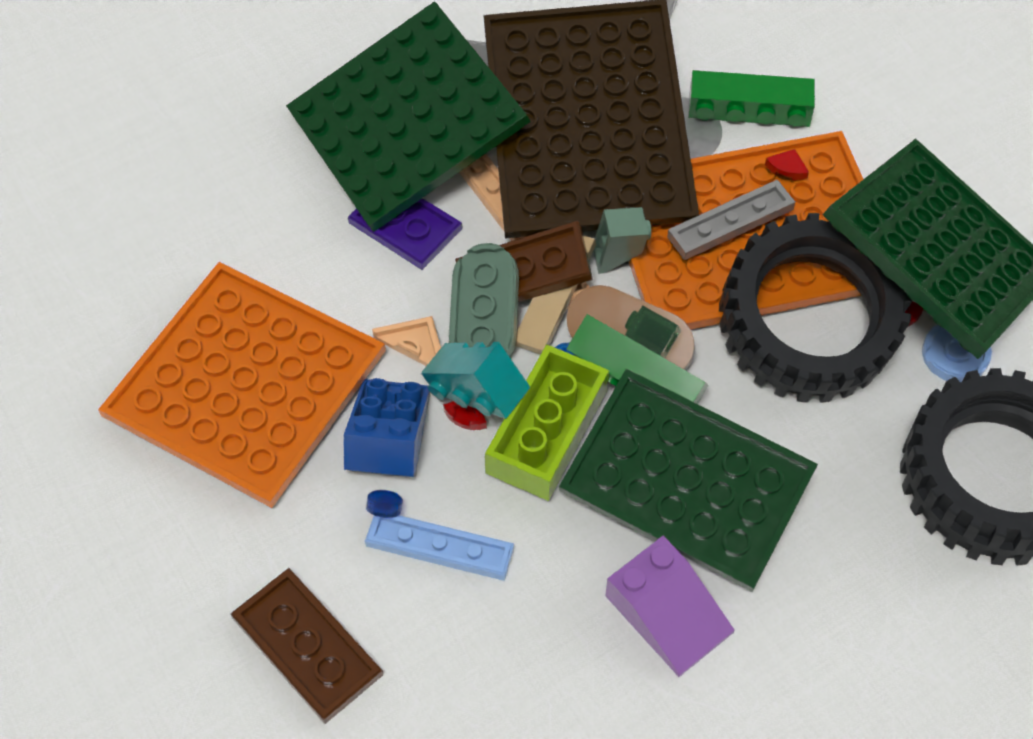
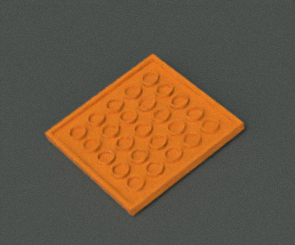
M218 262L98 410L105 419L273 508L383 356L386 347L385 343Z

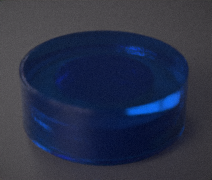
M374 490L367 496L366 510L378 517H397L401 514L403 499L393 491Z

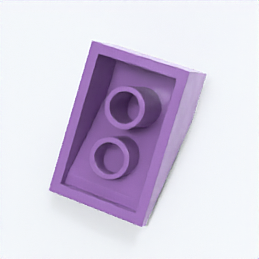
M664 536L660 537L607 578L606 598L678 677L682 676L735 631L689 562Z

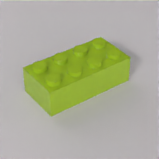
M546 344L526 380L530 389L507 419L504 418L485 452V474L549 501L607 393L609 370Z

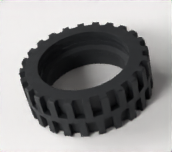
M809 213L806 220L798 221L796 214L786 216L782 226L778 227L776 222L773 221L765 225L761 236L754 233L748 239L745 248L740 249L722 289L724 292L719 302V312H723L719 323L721 333H729L725 346L729 354L735 351L738 352L740 359L737 365L743 372L750 368L757 374L754 382L761 387L765 382L772 384L776 387L774 394L784 397L786 392L789 391L797 394V401L807 402L811 395H819V401L822 403L830 402L834 395L839 392L842 398L848 397L854 393L858 386L865 388L877 374H880L905 338L903 333L911 320V314L905 313V311L912 303V300L906 292H903L901 287L893 280L887 278L872 260L861 254L844 234L835 230L830 221L819 220V213ZM791 262L817 263L839 272L857 288L868 309L869 326L863 340L850 352L838 356L810 355L786 345L767 327L757 306L759 287L765 276L773 268Z
M990 368L987 376H980L978 370L969 371L962 382L953 377L945 382L942 391L935 389L929 395L926 404L921 406L902 449L904 455L900 462V473L907 474L902 483L904 495L913 494L914 499L910 508L915 516L921 513L925 516L927 522L924 528L931 535L938 531L945 536L946 540L943 544L951 550L957 544L968 550L966 557L976 561L981 554L990 556L991 564L1003 565L1007 558H1014L1016 565H1026L1033 557V512L1005 511L989 506L973 497L955 480L947 467L942 451L945 439L953 429L976 422L1006 425L1023 432L1033 439V381L1025 379L1026 372L1017 370L1014 371L1012 376L1002 375L1001 368Z

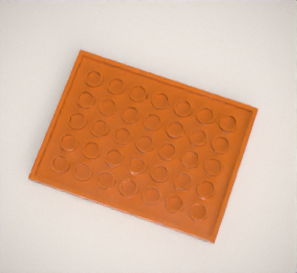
M837 131L692 158L691 164L699 215L775 180H778L794 199V210L687 260L682 258L667 238L668 229L681 223L651 225V238L646 241L642 254L629 260L641 300L677 315L686 322L690 330L719 324L723 316V312H719V302L724 292L722 289L740 249L745 248L748 239L754 233L761 236L765 225L773 221L776 222L778 227L782 226L786 216L796 214L798 221L806 220L809 213H819V220L829 221L823 216V213L830 205L863 180L843 132ZM795 149L809 171L808 178L804 180H791V177L779 173L776 175L765 166L766 158ZM791 262L773 268L765 276L759 287L757 306L762 316L861 296V294L845 276L827 266L811 262Z

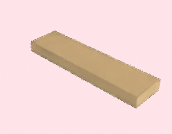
M583 235L588 259H590L596 246V241L594 238ZM577 285L534 297L517 331L515 346L541 354L546 344H551Z

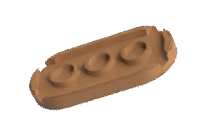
M603 285L586 288L576 295L568 308L567 327L572 338L586 314L684 370L688 368L695 354L693 333L683 319L615 288Z

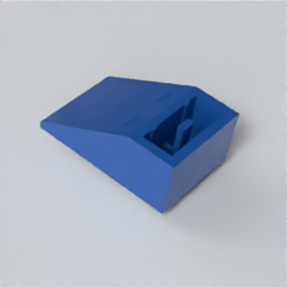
M380 378L364 380L344 432V470L414 477L420 455L430 391L427 388L428 385H420L416 382H389Z

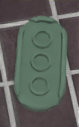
M493 243L475 245L467 250V254L462 259L460 257L456 262L452 274L449 343L466 342L469 347H473L476 342H483L485 347H490L493 342H500L510 357L514 351L517 337L519 269L514 258L501 246Z

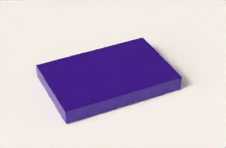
M423 198L374 232L357 208L348 216L349 224L421 270L462 230V222Z

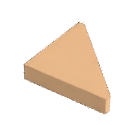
M432 316L372 329L375 339L425 366L428 365L441 348Z

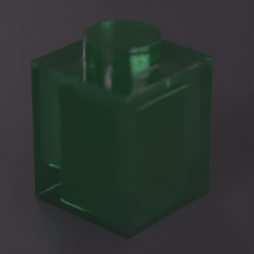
M643 305L639 312L634 310L625 324V328L628 329L625 335L663 358H666L682 331L677 324Z

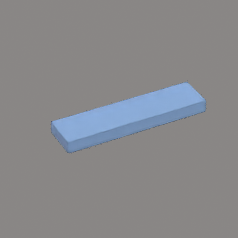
M380 510L375 511L365 539L366 547L505 581L514 550V543Z

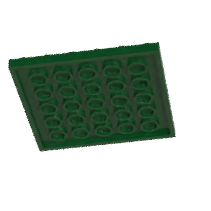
M435 1L286 105L373 232L531 122L525 111Z
M916 138L830 205L823 213V216L830 221L835 230L844 234L861 254L872 260L887 278L893 280L901 287L913 302L919 304L933 317L937 325L945 328L964 350L973 354L977 359L993 345L1033 300V244Z

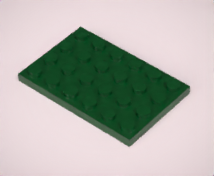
M626 369L560 483L559 491L654 541L664 536L682 556L753 592L818 464Z

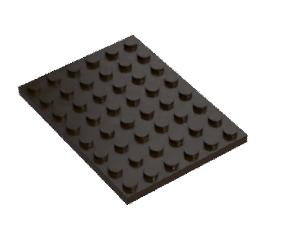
M667 0L483 15L488 67L525 111L531 121L496 146L505 239L527 237L575 221H579L582 232L598 230L603 211L607 209L642 207L645 220H649L651 225L683 223L699 216Z

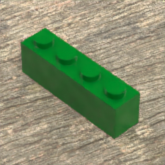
M692 70L688 118L810 127L815 108V79Z
M586 314L567 347L568 351L575 354L574 356L608 369V382L615 386L618 384L624 371L628 369L696 404L699 403L709 386L700 378Z

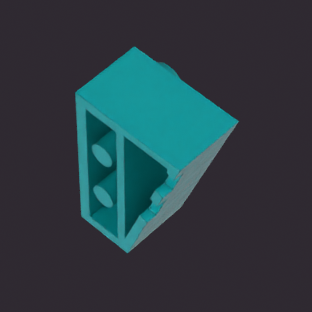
M466 342L444 343L421 372V375L429 384L428 390L438 399L444 400L448 398L463 408L470 406L486 416L493 414L507 419L530 389L529 384L500 342H493L490 347H485L483 342H476L473 347H469Z

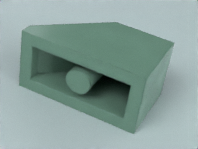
M642 207L607 209L603 211L595 236L596 246L593 250L598 274L606 273L642 254L646 241L651 238V224L649 220H645Z

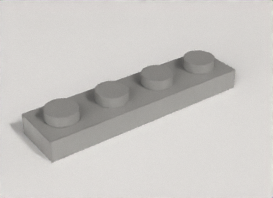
M775 180L668 229L667 238L682 258L687 260L794 210L795 201L781 183Z

